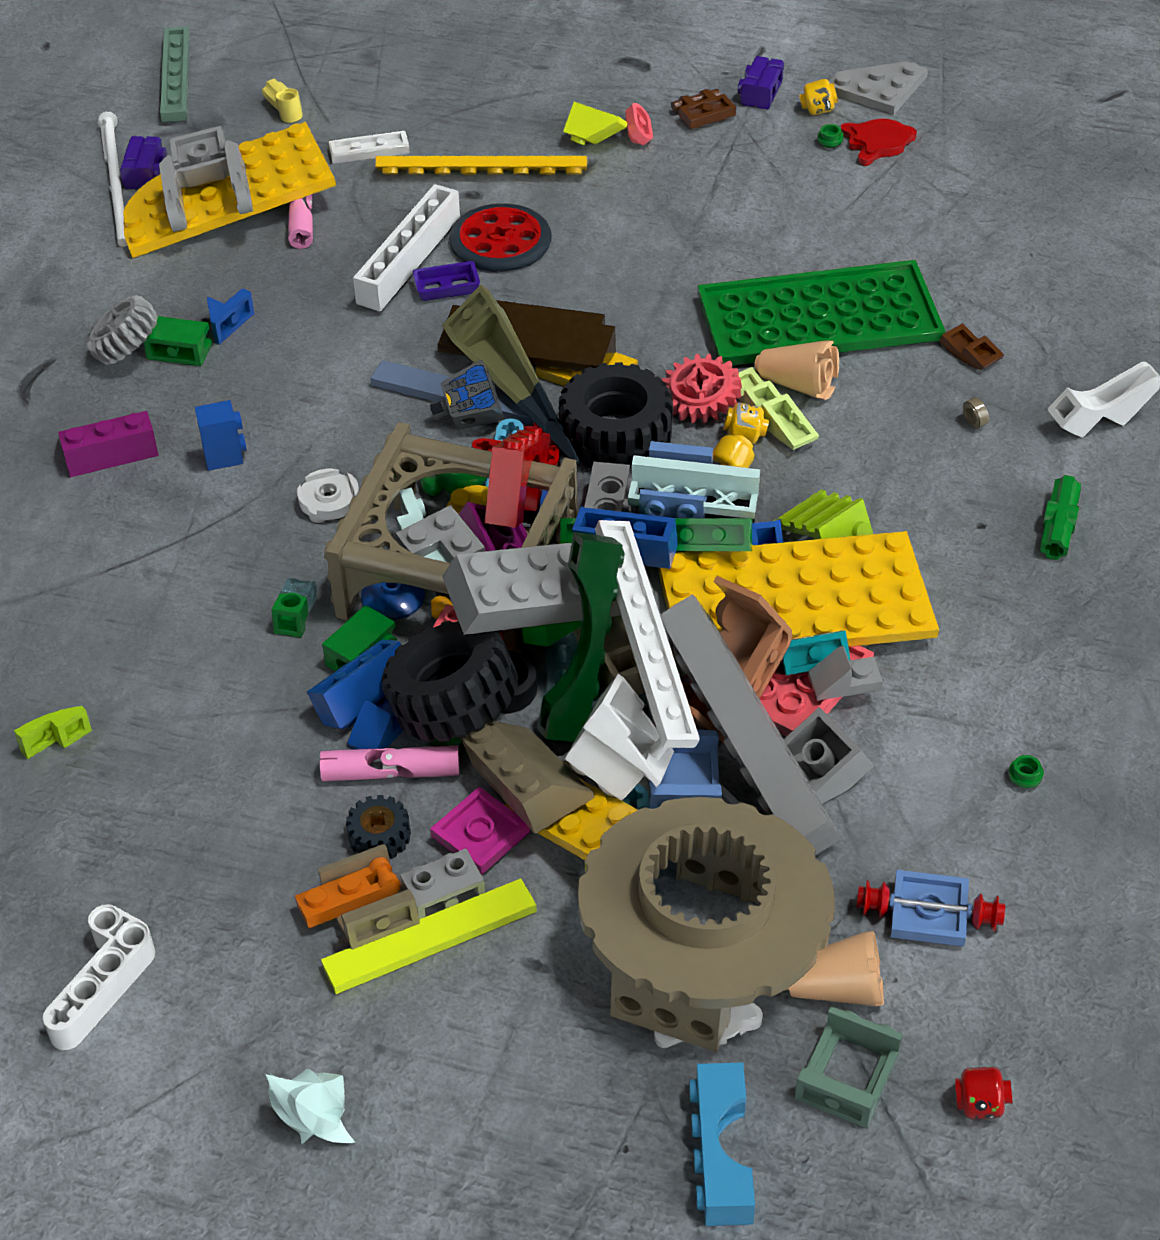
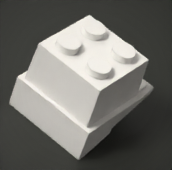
M617 674L598 699L565 760L570 763L574 771L580 775H587L598 783L599 788L605 794L612 797L615 796L623 801L644 776L652 781L657 788L661 783L674 750L672 748H662L656 727L642 710L645 704L625 678Z

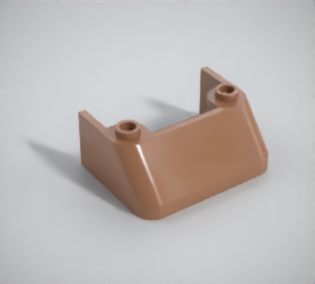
M716 576L713 582L726 595L716 607L717 623L722 627L720 633L760 699L790 646L792 629L760 594ZM681 681L696 729L718 731V742L725 744V737L720 729L717 730L707 714L709 710L704 702L700 701L691 684Z

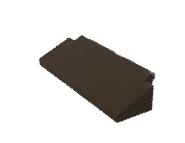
M496 300L499 306L504 309L531 365L583 371L588 367L596 368L598 364L607 363L608 365L616 353L615 326L605 325V314ZM452 305L448 318L460 307L459 305ZM443 329L438 342V352L467 356L452 342Z

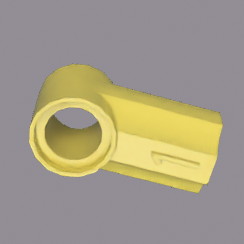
M275 78L267 81L262 89L263 96L279 111L281 121L292 123L300 120L303 113L298 91L293 88H287Z

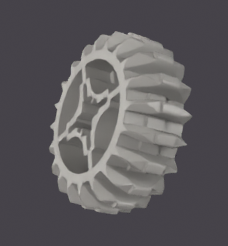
M138 295L127 297L125 300H120L117 305L112 306L109 311L105 312L98 319V322L92 326V331L87 335L85 343L90 350V354L105 365L114 364L118 360H123L128 354L131 355L132 351L139 348V345L146 341V337L152 333V329L156 326L158 316L153 306L147 300L145 301L142 296L139 297Z

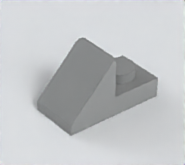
M844 646L838 647L808 671V677L817 701L882 690L883 680L874 657L849 660Z

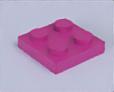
M478 787L432 826L430 832L433 839L452 853L467 849L482 875L529 834L530 828L515 812Z

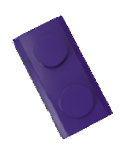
M756 56L752 65L746 66L744 79L739 80L737 90L738 94H741L742 105L750 107L756 105L757 108L767 110L771 107L783 81V60L773 58L769 60L767 57Z
M131 136L120 168L125 189L141 188L160 174L159 164L167 156L166 147H162L159 137L147 136L145 139L143 136Z

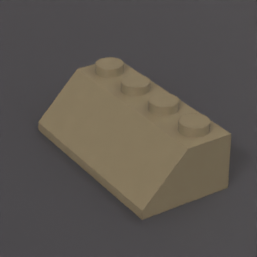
M489 721L485 724V728L477 732L476 730L467 733L468 736L461 738L474 769L535 834L595 798L593 792L529 728Z

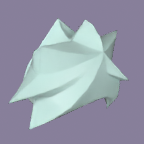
M305 1069L292 1080L276 1077L271 1073L270 1075L265 1074L269 1081L271 1106L288 1126L300 1134L301 1144L313 1135L331 1142L355 1143L340 1120L345 1110L343 1075L314 1073L310 1069Z

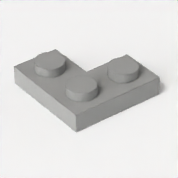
M451 505L395 533L396 541L399 545L423 557L440 548L451 562L457 554L485 552L483 544Z

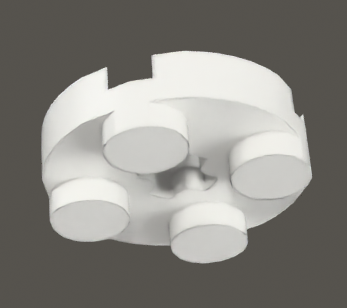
M333 468L321 469L310 473L305 477L306 482L297 488L298 502L301 510L309 515V519L315 523H322L325 520H334L346 516L352 497L357 496L359 493L358 483L351 474L348 473L347 477L339 474L338 469ZM330 492L331 496H325L324 493Z

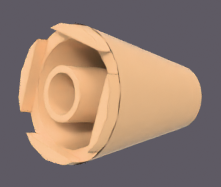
M824 340L764 349L755 359V371L764 380H770L778 385L826 400L831 397L835 386H830L832 377L838 378L837 346H831L834 343L833 341Z
M865 931L826 945L825 949L817 951L815 965L800 980L785 990H789L791 997L875 1007L884 1005L883 981L880 976V958L875 933L873 931Z

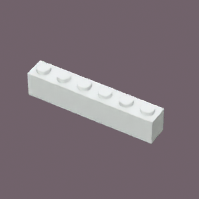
M436 184L431 187L353 277L356 304L381 312L413 274V270L419 267L460 218L459 194L457 190Z

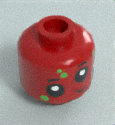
M997 1067L965 1068L961 1073V1078H955L957 1110H964V1114L969 1119L1000 1118L1005 1112V1104H1013L1011 1080H1003L1002 1073Z

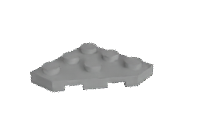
M898 62L839 71L829 80V83H834L836 94L839 98L894 115L927 78L928 69L918 66L916 63Z

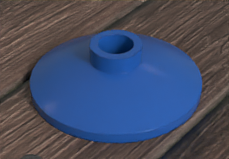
M392 582L369 585L363 588L361 593L363 607L367 605L391 620H399L411 616L420 609L425 599L424 588Z

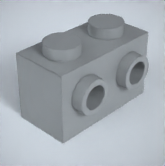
M467 849L456 853H448L441 859L423 866L413 867L408 872L400 874L403 891L410 889L415 897L419 919L485 893L484 879Z

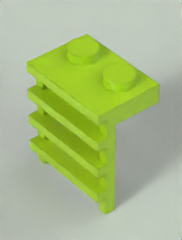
M822 489L779 518L773 520H780L782 530L813 537L814 540L873 534L862 498L852 501L851 496L845 495L840 499L838 493L833 492L827 496L826 490Z

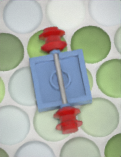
M896 870L894 894H891L890 897V889L885 882H882L879 888H872L869 880H866V887H858L856 908H863V916L866 915L869 909L877 910L879 918H882L888 911V904H890L889 909H893L891 938L964 947L967 919H970V916L976 930H979L982 923L990 924L993 932H995L997 925L1003 926L1005 918V904L999 903L998 895H996L992 902H987L984 900L982 893H980L973 900V905L968 903L969 878Z

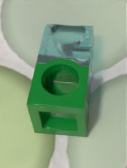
M295 578L287 579L271 609L274 634L302 638L306 630L305 621L316 599L317 586L315 581H303Z

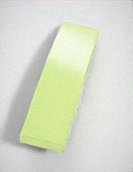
M753 367L738 372L742 383L741 398H738L741 403L761 407L764 410V419L769 420L767 430L777 439L794 450L819 438L818 433L787 393L780 395L771 381L763 382Z

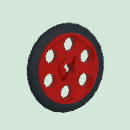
M497 203L480 206L462 215L454 223L450 232L449 243L453 252L461 261H473L478 269L511 271L531 265L540 259L549 248L552 240V231L547 221L536 211L521 205ZM487 220L496 221L494 223H485ZM516 221L522 222V224L514 225L511 223ZM479 234L477 237H469L468 235ZM523 237H532L533 239H531V240H523L522 238H523ZM481 249L490 250L489 252L485 253L478 252ZM507 251H516L517 253H515V254H506L505 252H507Z

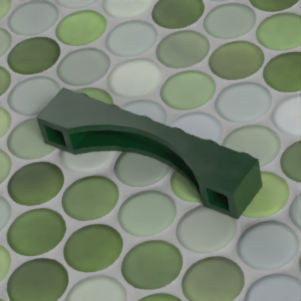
M573 533L568 567L575 578L581 596L583 614L581 636L576 653L568 669L556 685L543 696L537 729L546 739L574 742L590 716L592 702L596 700L599 693L597 676L599 667H602L605 662V649L603 645L605 635H608L611 630V603L617 598L618 584L616 577L618 569L623 566L625 556L624 549L622 548L623 545L613 537Z

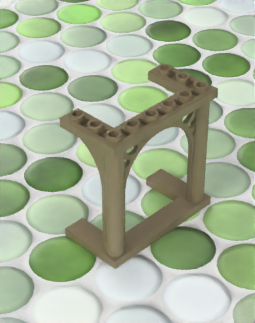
M397 423L393 432L387 435L381 454L375 456L373 468L369 475L364 476L358 495L352 497L348 513L345 518L339 520L332 541L329 540L325 546L324 558L327 559L329 568L327 579L331 582V603L334 604L336 618L348 620L360 598L359 591L377 583H401L449 594L442 576L451 563L419 556L399 545L387 529V510L393 500L394 509L401 511L399 492L403 489L412 488L415 495L417 492L416 481L424 477L441 473H466L489 478L492 452L411 435L410 424ZM564 458L560 467L532 461L527 487L545 490L548 493L521 548L548 545L555 529L556 543L560 544V519L577 518L578 515L577 460ZM373 519L377 520L375 524H371ZM378 533L381 535L372 542L361 541L366 534ZM383 546H388V547H390V549H389V550H385V549H383L382 547H383ZM522 628L503 630V639L507 650L521 653L525 644L523 643Z

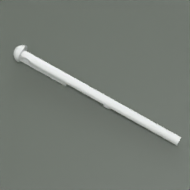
M106 111L98 117V124L101 127L104 160L108 163L111 184L109 190L112 192L117 241L119 246L125 247L127 243L124 237V203L114 133L118 119L114 113Z

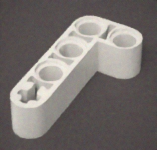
M110 904L101 905L91 911L88 923L99 951L43 1013V1022L51 1044L57 1049L70 1050L80 1044L155 957V948L148 926L143 921Z

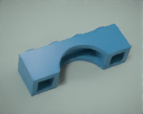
M744 1063L697 1064L696 1079H689L690 1103H697L698 1114H691L692 1138H700V1149H694L693 1152L694 1173L702 1174L703 1184L696 1186L697 1211L704 1210L705 1226L753 1225L755 1197L752 1168L741 1165L731 1159L722 1149L718 1139L722 1131L729 1124L745 1117L746 1088Z

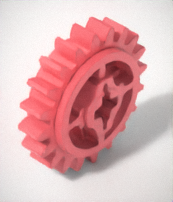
M696 354L694 360L684 357V364L673 363L674 371L666 370V378L662 379L672 394L673 415L679 413L680 421H683L687 416L690 417L691 423H695L697 418H702L703 423H707L708 417L711 416L715 420H719L718 413L727 414L728 406L734 407L737 403L736 399L741 398L742 383L738 369L732 368L731 361L723 364L722 356L715 360H712L711 354H707L705 358H700V355Z

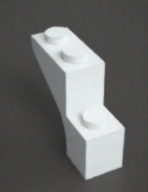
M1141 362L1095 389L1075 391L1067 387L1047 410L1062 429L1081 438L1103 416L1124 426L1160 389V376L1149 363Z

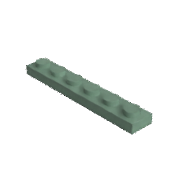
M189 26L164 28L160 109L162 122L188 120Z

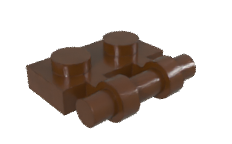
M704 89L697 95H684L679 97V100L671 102L672 111H679L680 118L690 129L736 116V106L725 94L720 95L718 89Z

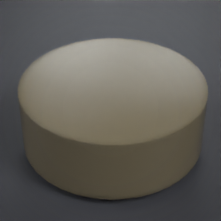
M973 397L963 403L964 416L972 427L980 428L988 424V411L979 398Z

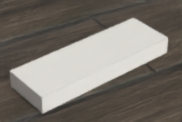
M405 131L328 141L333 164L372 159L375 156H394L410 153Z

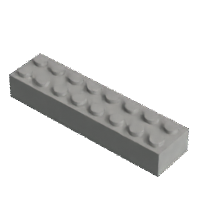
M692 594L661 613L660 617L669 645L677 655L675 658L685 674H688L693 682L691 684L693 690L709 710L707 712L708 716L717 730L720 729L725 737L724 743L729 752L742 766L740 770L744 778L760 796L757 800L766 815L773 814L799 831L816 849L815 855L842 839L840 833L712 618L697 598Z

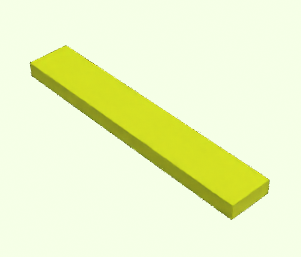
M520 878L419 919L420 924L355 949L350 947L321 959L322 967L335 994H338L537 912L536 903Z

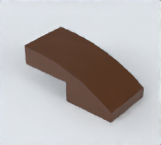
M963 323L943 334L939 341L961 361L980 370H984L1004 356L985 335L978 339Z

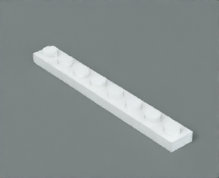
M599 520L595 527L596 535L613 537L623 545L622 548L624 549L625 556L623 566L617 572L618 594L616 600L662 748H695L700 738L630 521Z

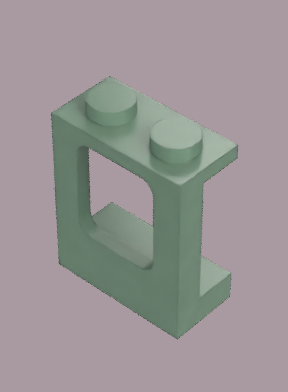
M831 1006L828 1012L827 1025L807 1068L802 1067L797 1078L795 1099L868 1128L899 1057L903 1034L896 1032L888 1025L876 1024L860 1018L852 1011L840 1010ZM841 1040L852 1042L880 1055L878 1064L864 1091L823 1074L837 1043Z

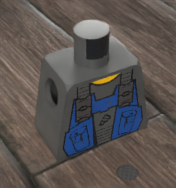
M483 360L475 362L442 381L441 387L445 399L430 404L431 412L436 421L451 415L458 429L505 419L490 372Z

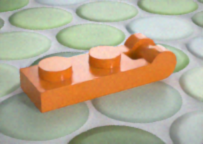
M378 857L369 864V867L312 888L294 897L308 928H312L337 918L344 913L396 894L401 888V882L397 875L392 873L389 861L385 857Z

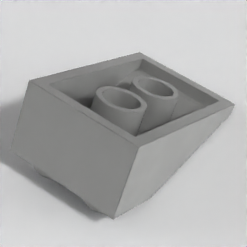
M820 707L784 739L822 804L849 790L874 767L862 750Z

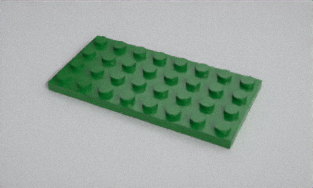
M916 260L698 285L697 288L698 298L717 358L722 356L723 364L731 361L732 366L755 363L757 355H760L762 350L829 340L834 342L831 346H837L839 353L939 341L941 336L946 333Z

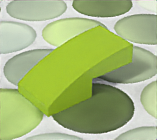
M77 706L36 718L15 729L14 733L21 753L27 759H30L56 741L65 749L91 732L92 729L86 709L83 706Z

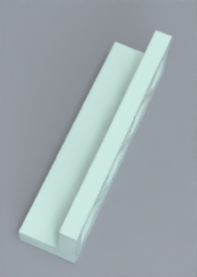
M633 456L632 481L628 494V505L639 506L640 495L637 494L638 488H645L652 491L714 496L717 499L712 503L704 502V513L754 519L759 494L760 469ZM737 499L750 500L749 507L736 506L732 502Z

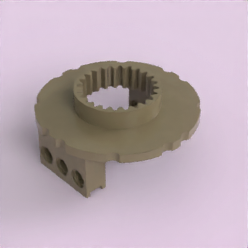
M691 797L667 800L662 802L658 808L649 809L645 807L615 823L600 837V847L589 852L585 860L586 874L580 876L578 888V910L582 930L585 935L593 939L592 950L612 972L610 1016L717 1052L724 1031L730 1023L731 1007L752 1004L754 999L760 995L772 997L791 987L815 965L817 951L825 949L831 931V926L828 923L833 921L835 895L828 869L825 863H821L815 858L816 849L799 831L773 814L763 815L756 810V807L741 802L734 805L728 804L721 798ZM668 860L675 863L677 862L676 880L679 881L681 878L706 886V890L712 892L714 889L740 897V901L743 902L750 900L756 902V906H748L747 915L741 912L737 913L736 921L734 922L728 917H724L722 924L719 925L713 919H708L705 925L700 924L697 917H693L690 921H685L684 913L679 912L672 915V907L670 905L662 906V897L655 895L656 887L653 882L659 876V869H666Z

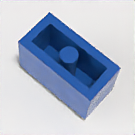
M231 400L195 407L208 471L243 464L241 452L247 451L244 434H238L237 431L243 429L240 412H233Z

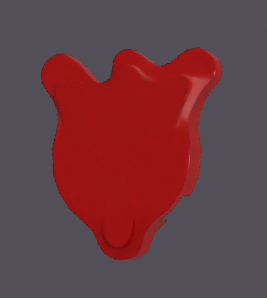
M880 118L863 123H843L841 125L843 136L849 138V148L851 150H861L858 155V162L863 166L871 165L878 158L901 154L904 151V146H908L917 137V130L892 119Z

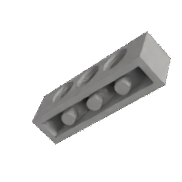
M593 462L584 507L631 513V505H628V494L632 478H630V465Z

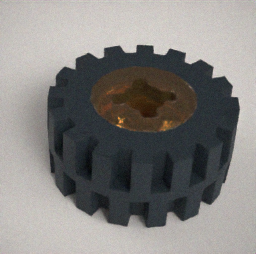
M377 795V799H372V796L365 797L366 802L364 803L359 800L355 803L356 809L351 807L349 817H346L347 835L353 852L357 851L358 854L385 844L391 859L397 857V851L402 853L406 849L405 844H409L411 831L407 809H404L400 801L395 803V798L391 796L387 800L384 799L383 795Z

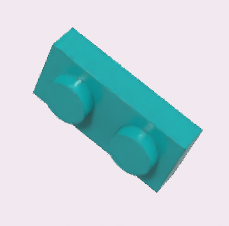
M840 630L792 639L789 648L781 660L784 675L810 671L840 646H844L848 659L851 660L846 631Z

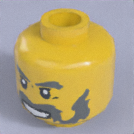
M827 79L805 84L803 88L804 93L799 94L802 109L808 108L812 116L830 112L834 109L835 103H838L834 83H829Z

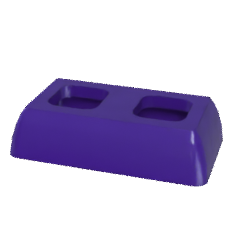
M473 261L413 270L417 291L423 301L472 294L480 286V279ZM455 281H468V283L452 285ZM439 284L441 286L437 288L425 289V287L428 285Z

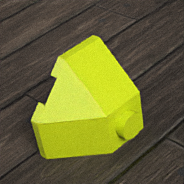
M574 102L563 132L570 135V141L585 146V143L588 142L595 145L625 129L628 122L619 116Z

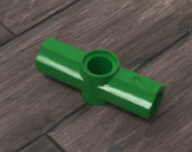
M1064 475L1059 479H1055L1051 501L1048 500L1043 523V528L1045 529L1042 535L1040 551L1049 559L1058 560L1063 556H1067L1071 534H1074L1081 483L1074 476Z

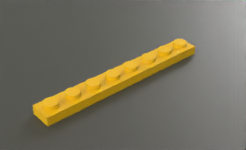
M375 156V166L384 175H397L398 171H408L410 175H423L424 171H435L436 175H449L450 171H461L463 175H476L477 171H487L489 175H502L503 171H513L515 175H528L529 171H540L541 175H554L555 170H566L568 175H580L582 170H587V156Z

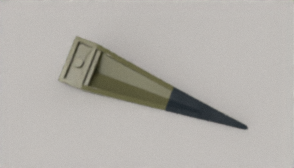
M480 285L442 324V327L452 342L474 363L483 360L492 380L545 433L550 434L551 440L570 459L577 460V464H580L579 458L504 309L499 306L490 291L483 285Z

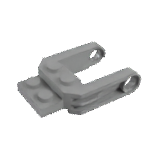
M221 126L169 139L172 156H166L159 164L166 211L173 232L187 229L181 191L184 187H196L230 176L238 202L236 205L239 214L254 211L245 164L242 160L238 144L229 140L225 141Z

